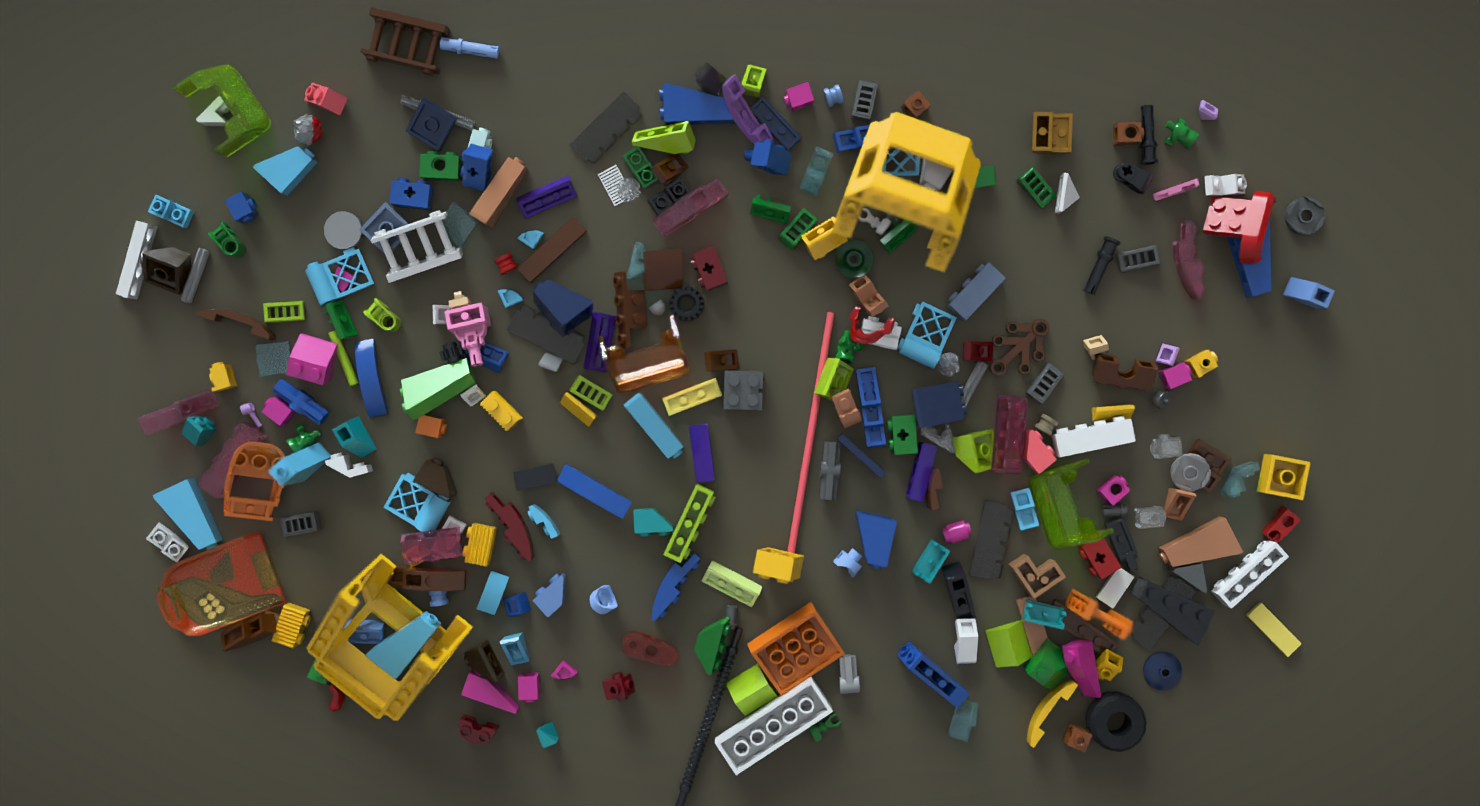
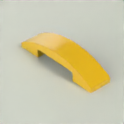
M1072 679L1059 684L1053 691L1051 690L1036 708L1027 732V742L1033 748L1045 733L1040 725L1060 697L1068 701L1078 687V684Z

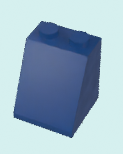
M856 510L855 516L864 559L872 568L881 569L882 566L887 567L897 521L890 517Z

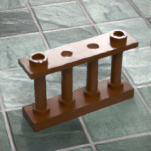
M371 7L369 15L375 19L376 25L370 50L361 48L360 51L366 57L365 59L373 62L382 60L419 69L427 75H433V73L440 74V70L433 66L439 39L442 36H449L450 29L445 24ZM386 22L393 24L395 27L388 54L377 52L383 26L386 25ZM405 27L412 28L413 31L407 59L396 57L402 29H405ZM423 32L431 33L430 35L432 36L426 63L415 61L420 36Z

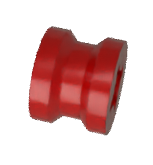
M511 253L504 254L494 260L495 265H498L500 268V275L507 274L518 268L517 264L512 260L513 256Z

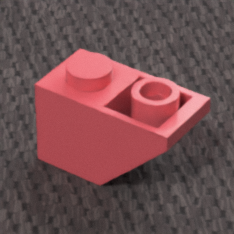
M311 83V86L305 92L306 97L304 100L331 113L341 115L348 98L328 87Z
M1028 429L1025 435L1023 459L1034 473L1040 474L1057 460L1054 457L1056 453L1049 445L1046 446L1042 442L1044 438L1037 430Z

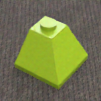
M993 429L952 437L956 457L974 473L1000 467Z

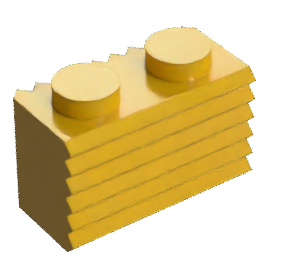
M831 217L828 221L821 223L818 227L801 236L814 260L825 257L828 252L839 248L848 241L847 237L832 232L835 217Z
M492 391L480 403V406H483L488 411V414H491V417H494V420H497L499 425L505 428V431L512 430L523 419L497 391Z
M478 523L468 527L466 538H469L468 546H464L462 554L465 557L464 562L481 566L490 565L497 527Z
M292 603L285 604L276 625V633H274L271 641L292 649L301 645L305 638L303 630L309 625L311 616H309L310 609Z

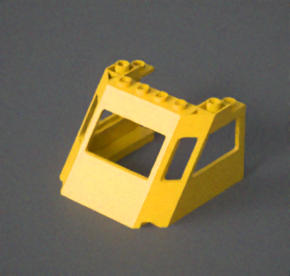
M898 112L892 113L890 118L871 123L839 207L832 232L851 238L863 204L932 228L933 232L927 244V248L932 250L925 266L945 272L959 240L981 166L979 158L975 157L971 148L972 142L970 138ZM889 147H894L954 169L948 195H943L883 173L881 169Z
M381 554L339 593L308 644L307 650L316 658L315 670L373 717L381 719L383 715H387L392 720L398 721L462 644L473 627L459 615L455 617L447 630L440 625L421 648V656L401 681L395 680L376 665L365 654L348 642L350 636L370 613H374L392 629L398 631L424 613L388 584L396 565ZM361 592L365 605L343 630L359 604L355 597Z

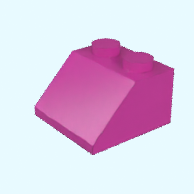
M301 333L289 356L286 375L320 385L326 384L332 379L338 344Z

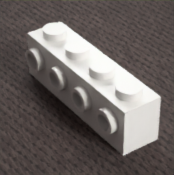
M1124 416L1114 417L1113 421L1107 423L1106 420L1094 421L1092 426H1087V424L1075 425L1073 430H1068V427L1056 429L1057 433L1051 435L1056 457L1136 442L1132 420L1125 419Z
M1270 540L1263 541L1257 546V550L1254 553L1248 554L1243 558V562L1238 567H1233L1224 580L1221 579L1216 582L1211 592L1224 606L1232 609L1289 556L1276 542Z

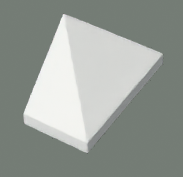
M1068 173L1060 175L1055 214L1063 212L1080 198Z

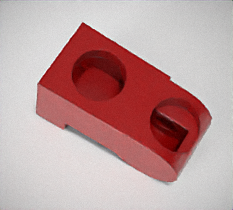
M1282 505L1277 515L1263 528L1262 535L1270 541L1279 543L1301 519Z

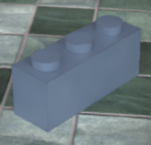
M989 262L985 265H979L974 271L976 275L972 279L968 277L961 285L963 289L959 293L955 291L948 299L950 303L947 307L962 321H966L1006 279Z

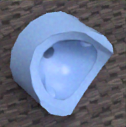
M853 548L849 553L842 550L833 561L837 566L847 567L848 573L852 577L862 568V565L858 563L862 556Z
M609 585L601 586L590 595L591 608L599 614H606L618 606Z

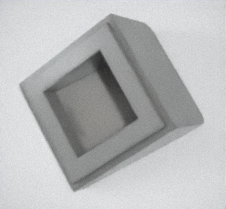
M545 353L538 365L548 370L559 372L563 359Z

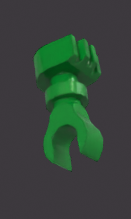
M830 713L823 723L822 721L818 723V726L814 724L808 728L816 743L822 740L821 732L825 733L827 729L840 725L841 720L831 723V718L836 716V713Z

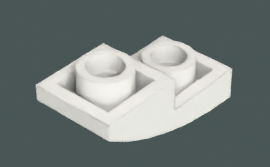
M160 522L146 538L162 549L161 552L175 562H178L189 548L180 537Z

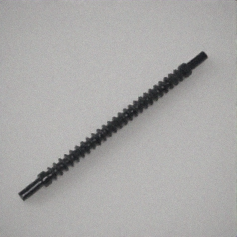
M735 628L731 643L727 645V654H724L726 658L722 660L724 664H721L722 669H719L720 674L717 675L719 679L715 681L717 685H714L715 690H712L713 695L710 696L712 700L708 701L710 705H707L706 716H703L705 720L701 722L703 726H700L701 731H698L699 736L696 737L698 741L694 742L696 746L693 747L694 752H691L692 757H689L690 762L687 763L689 767H686L687 772L684 773L685 777L682 778L683 782L680 784V793L675 806H683L687 793L691 791L692 786L690 784H693L692 779L695 778L694 774L697 773L695 769L699 767L697 763H700L699 758H702L701 753L704 752L702 748L706 746L704 744L707 742L706 737H709L708 732L711 731L710 727L713 726L711 722H714L715 711H718L716 707L720 705L718 701H721L720 696H723L722 691L725 690L723 686L727 685L725 681L728 680L727 675H730L729 670H732L730 666L734 664L732 660H735L734 655L738 652L737 646L743 631L742 628Z

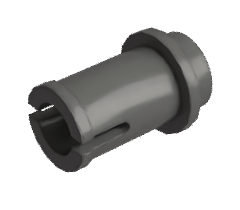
M1122 503L1113 506L1102 505V516H1120V518H1123V516H1127V506Z
M726 605L725 617H730L729 625L731 629H735V626H737L736 615L738 606Z

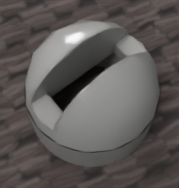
M660 299L651 305L649 310L654 315L660 316L665 312V304Z

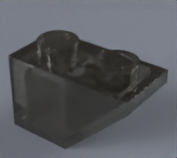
M705 63L703 67L700 66L695 74L697 77V88L707 94L719 97L723 90L722 86L727 81L726 77L708 63Z

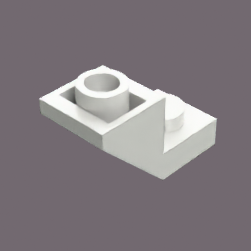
M1244 175L1204 176L1206 196L1246 194L1247 182Z
M342 453L330 455L331 459L325 461L327 466L349 478L373 472L372 465H365L364 462L354 464L352 468L349 455L342 456Z
M956 619L955 627L958 639L954 645L957 664L976 663L978 647L976 620Z

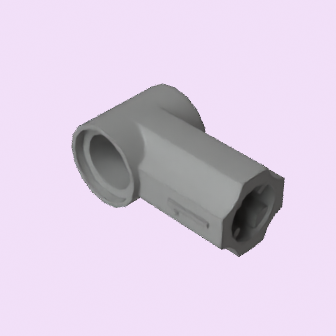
M850 654L843 655L839 658L840 694L860 693L856 656Z

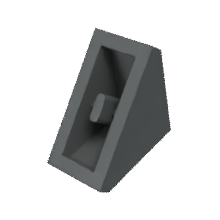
M1196 562L1176 567L1170 566L1168 568L1169 571L1203 593L1208 591L1202 563Z

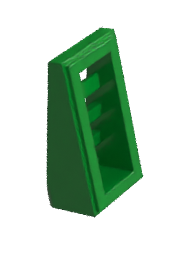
M1033 166L1016 180L1041 209L1056 196ZM1031 175L1033 179L1027 183L1025 180ZM1037 181L1039 184L1032 189L1030 186ZM1040 187H1042L1043 190L1038 195H1036L1035 192ZM1047 192L1049 195L1041 201L1040 197Z
M803 208L780 234L778 240L793 251L802 241L801 236L808 233L818 219ZM802 216L810 222L809 225L801 219ZM796 223H799L805 230H802ZM791 229H794L798 234H800L799 237L794 232H792Z

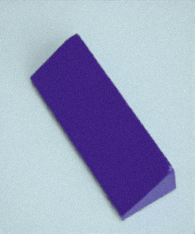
M566 176L521 195L516 199L526 219L578 196L570 177Z
M593 312L584 369L606 372L616 316Z
M708 424L689 426L696 483L715 481Z
M919 442L917 447L918 453L915 455L905 496L909 499L923 502L937 446Z

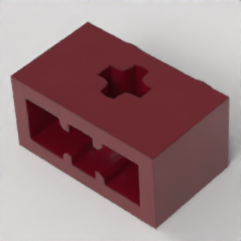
M714 246L692 254L694 257L691 260L694 270H699L701 277H698L701 288L705 287L709 291L728 283ZM709 264L710 267H714L711 270V274L703 272L706 269L705 265Z

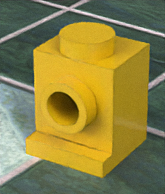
M1203 350L1184 361L1190 367L1193 378H1200L1218 367L1216 363L1218 362L1217 355L1209 350ZM1204 359H1205V361H1206V363H1207V366H1204V365H1203V360H1204Z
M223 362L212 364V368H209V378L215 386L211 388L212 392H220L237 387L231 364H224Z
M1105 649L1096 660L1098 679L1111 681L1117 673H1121L1123 657Z

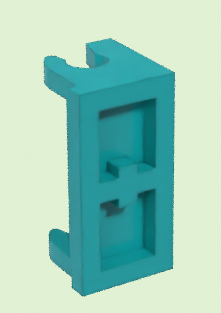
M931 539L912 572L931 584L949 555L950 550Z
M1026 599L1022 618L1028 622L1064 630L1063 618L1064 616L1066 617L1067 613L1062 607Z

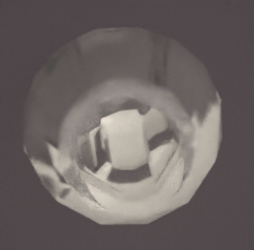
M951 352L942 354L937 363L938 371L945 376H953L961 368L960 358Z

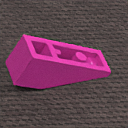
M1076 639L1063 645L1065 665L1078 684L1082 694L1088 697H1102L1092 641Z
M473 670L468 673L462 696L514 714L517 713L520 706L497 682L494 683Z

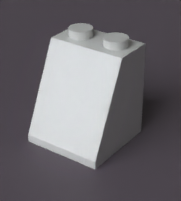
M923 158L919 185L939 192L953 169Z

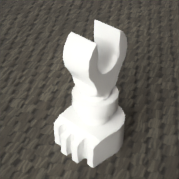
M862 208L868 216L866 218L859 216L858 220L871 224L872 228L876 227V233L883 236L892 221L885 218L881 222L878 217L874 218L867 208Z

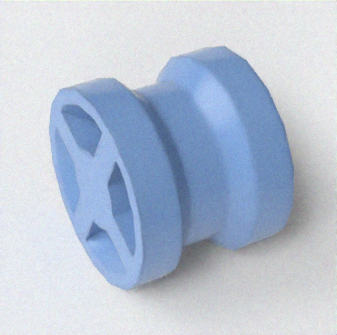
M838 84L834 85L831 89H823L829 108L833 107L836 103H844Z
M428 591V595L431 596L430 606L449 604V599L446 597L448 591Z

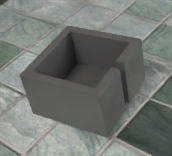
M725 370L723 409L762 410L763 393H759V389H763V372Z

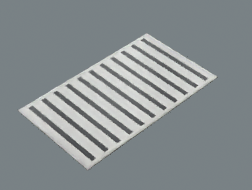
M617 165L598 174L614 206L633 197Z

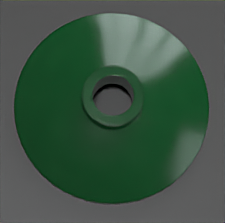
M849 240L843 243L835 255L837 269L841 274L849 278H860L866 275L872 268L874 261L871 248L860 240ZM852 256H855L857 258L856 263H852L850 261V258Z

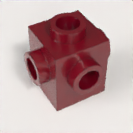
M617 672L602 681L606 700L617 699L618 701H624L629 699V695L635 692V684L631 673L623 674V672Z

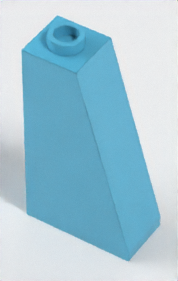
M637 393L624 404L626 409L668 459L671 456L675 459L683 453L681 450L684 447L642 393Z
M318 442L282 458L268 472L281 486L305 482L326 460L330 459L331 454Z
M195 478L186 479L152 495L198 550L206 548L209 551L218 547V542L223 541Z
M426 611L375 645L366 654V657L396 680L440 626L441 622L438 621L435 615Z

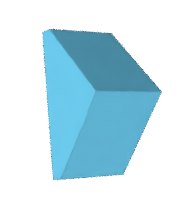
M524 632L505 636L500 641V645L511 666L530 661Z

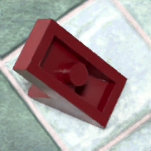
M964 341L963 361H993V342Z

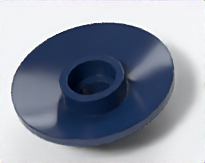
M1157 652L1146 660L1143 674L1151 687L1158 690H1168L1180 681L1182 667L1174 655L1168 652ZM1167 669V674L1163 676L1162 671Z

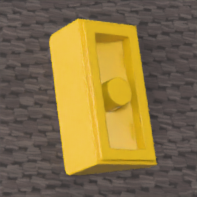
M570 392L564 394L560 401L561 405L589 427L595 421L597 415Z
M1135 406L1092 407V421H1113V418L1118 416L1131 419Z

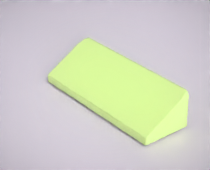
M711 561L701 580L750 607L754 605L762 589L761 585L715 561Z

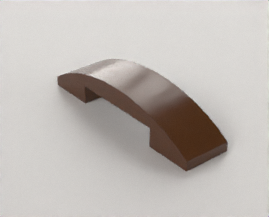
M206 309L196 312L197 316L216 322H221L224 316L253 326L251 334L269 340L276 339L275 334L267 326L246 314L223 309Z

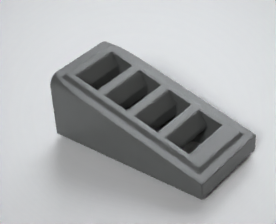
M859 80L851 118L870 122L878 84ZM862 86L868 88H873L872 92L861 90ZM860 94L869 95L871 99L860 97ZM862 101L870 104L869 106L858 104V102ZM857 108L868 110V113L857 111Z
M1157 245L1117 253L1121 272L1160 264ZM1148 250H1151L1153 261L1149 262ZM1139 252L1144 253L1145 263H1141ZM1132 254H1136L1138 265H1134ZM1128 255L1129 267H1126L1124 256Z
M1048 362L1025 393L1039 404H1043L1064 374ZM1050 370L1056 374V378H1053L1047 371ZM1046 376L1048 379L1052 381V383L1049 384L1047 381L1043 379V377ZM1041 382L1048 388L1045 390L1038 384ZM1035 388H1037L1043 393L1042 396H1040L1037 392L1034 391Z
M318 511L280 518L283 537L322 529ZM307 517H310L311 528H309ZM300 518H303L305 529H302ZM295 519H296V521H297V526H298V530H297V531L295 530V525H294V521H293V520H295ZM286 521L290 522L292 532H288Z

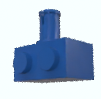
M763 140V142H755L754 150L747 149L745 151V160L751 161L752 166L770 174L787 176L792 153L785 150L784 146L774 145L775 142L771 140Z

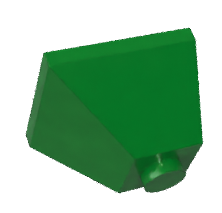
M1048 638L1023 666L1032 678L1052 691L1069 672L1065 665L1063 650Z

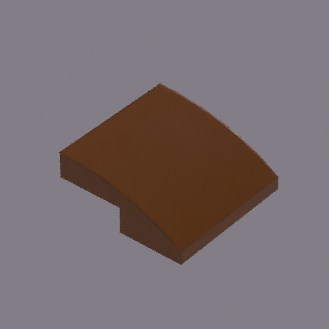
M682 248L643 252L645 291L682 288Z
M1197 439L1187 454H1198L1209 464L1211 476L1209 482L1202 489L1211 493L1220 481V475L1232 460L1207 443Z
M932 467L926 490V504L930 510L940 509L936 490L943 488L940 470Z

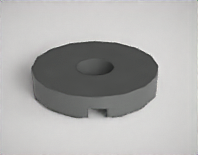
M1300 197L1293 200L1287 206L1285 212V222L1288 228L1293 233L1299 235H1310L1317 232L1325 221L1323 205L1312 197ZM1303 211L1309 213L1308 221H1304L1301 218Z

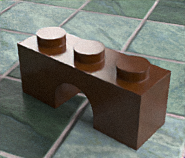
M1097 354L1092 371L1094 382L1100 385L1112 384L1119 388L1131 387L1138 391H1152L1158 372L1155 362L1135 359L1133 367L1128 371L1122 372L1118 370L1119 361L1116 356Z

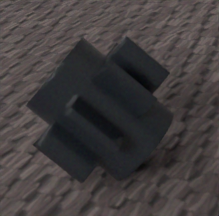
M456 342L443 345L444 351L439 352L442 361L447 360L448 364L462 360L461 355L465 354L462 346H457Z

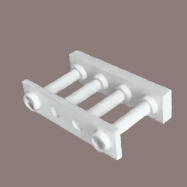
M438 210L430 213L428 218L387 232L383 229L374 233L375 236L372 237L371 242L380 241L391 267L386 275L389 283L462 258L463 252L461 247L455 249V246H452L442 219L447 217L446 211L441 213ZM433 222L445 248L444 253L439 255L436 252L434 253L424 229L425 225ZM413 229L417 230L427 254L426 259L421 261L416 259L405 232ZM398 235L409 261L407 266L401 267L397 264L387 238Z

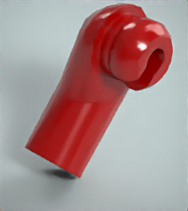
M331 684L328 686V689L333 696L328 708L330 711L335 712L342 707L345 695L335 685Z

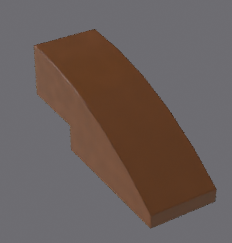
M260 613L250 620H241L222 632L223 651H230L252 644L276 633L274 614Z

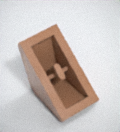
M1169 488L1163 517L1182 521L1196 498V493Z

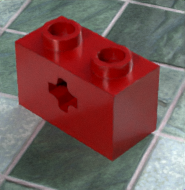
M1096 533L1077 544L1080 548L1078 553L1084 561H1088L1090 565L1088 569L1093 577L1097 576L1102 580L1122 568L1101 534ZM1097 553L1100 554L1099 561L1095 560L1097 558Z

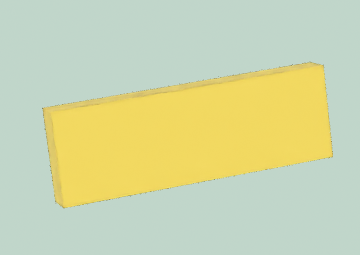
M713 378L662 399L668 415L671 416L723 395L716 378Z
M1258 602L1246 614L1285 656L1289 657L1302 644L1261 602Z

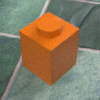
M424 414L418 418L415 433L442 438V435H445L447 431L446 419Z

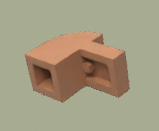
M866 275L857 278L849 284L853 294L868 315L870 314L874 317L888 307L886 300L877 292L872 281Z
M849 389L831 396L835 411L844 429L862 422Z

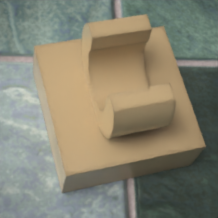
M462 291L454 292L455 299L449 301L451 310L472 305L469 298L462 295Z
M1102 335L1083 340L1084 348L1093 360H1095V354H1106L1105 351L1109 350V345Z

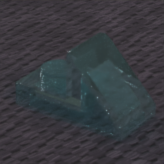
M635 241L627 274V279L630 281L645 272L644 263L640 262L641 259H644L643 252L646 251L642 242Z
M965 700L959 708L956 707L948 732L950 737L968 741L972 726H976L977 703Z

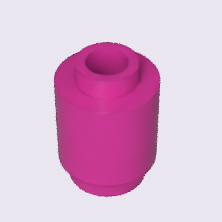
M964 520L947 525L946 528L942 529L946 543L952 542L954 544L969 539V534H972L969 523H964Z

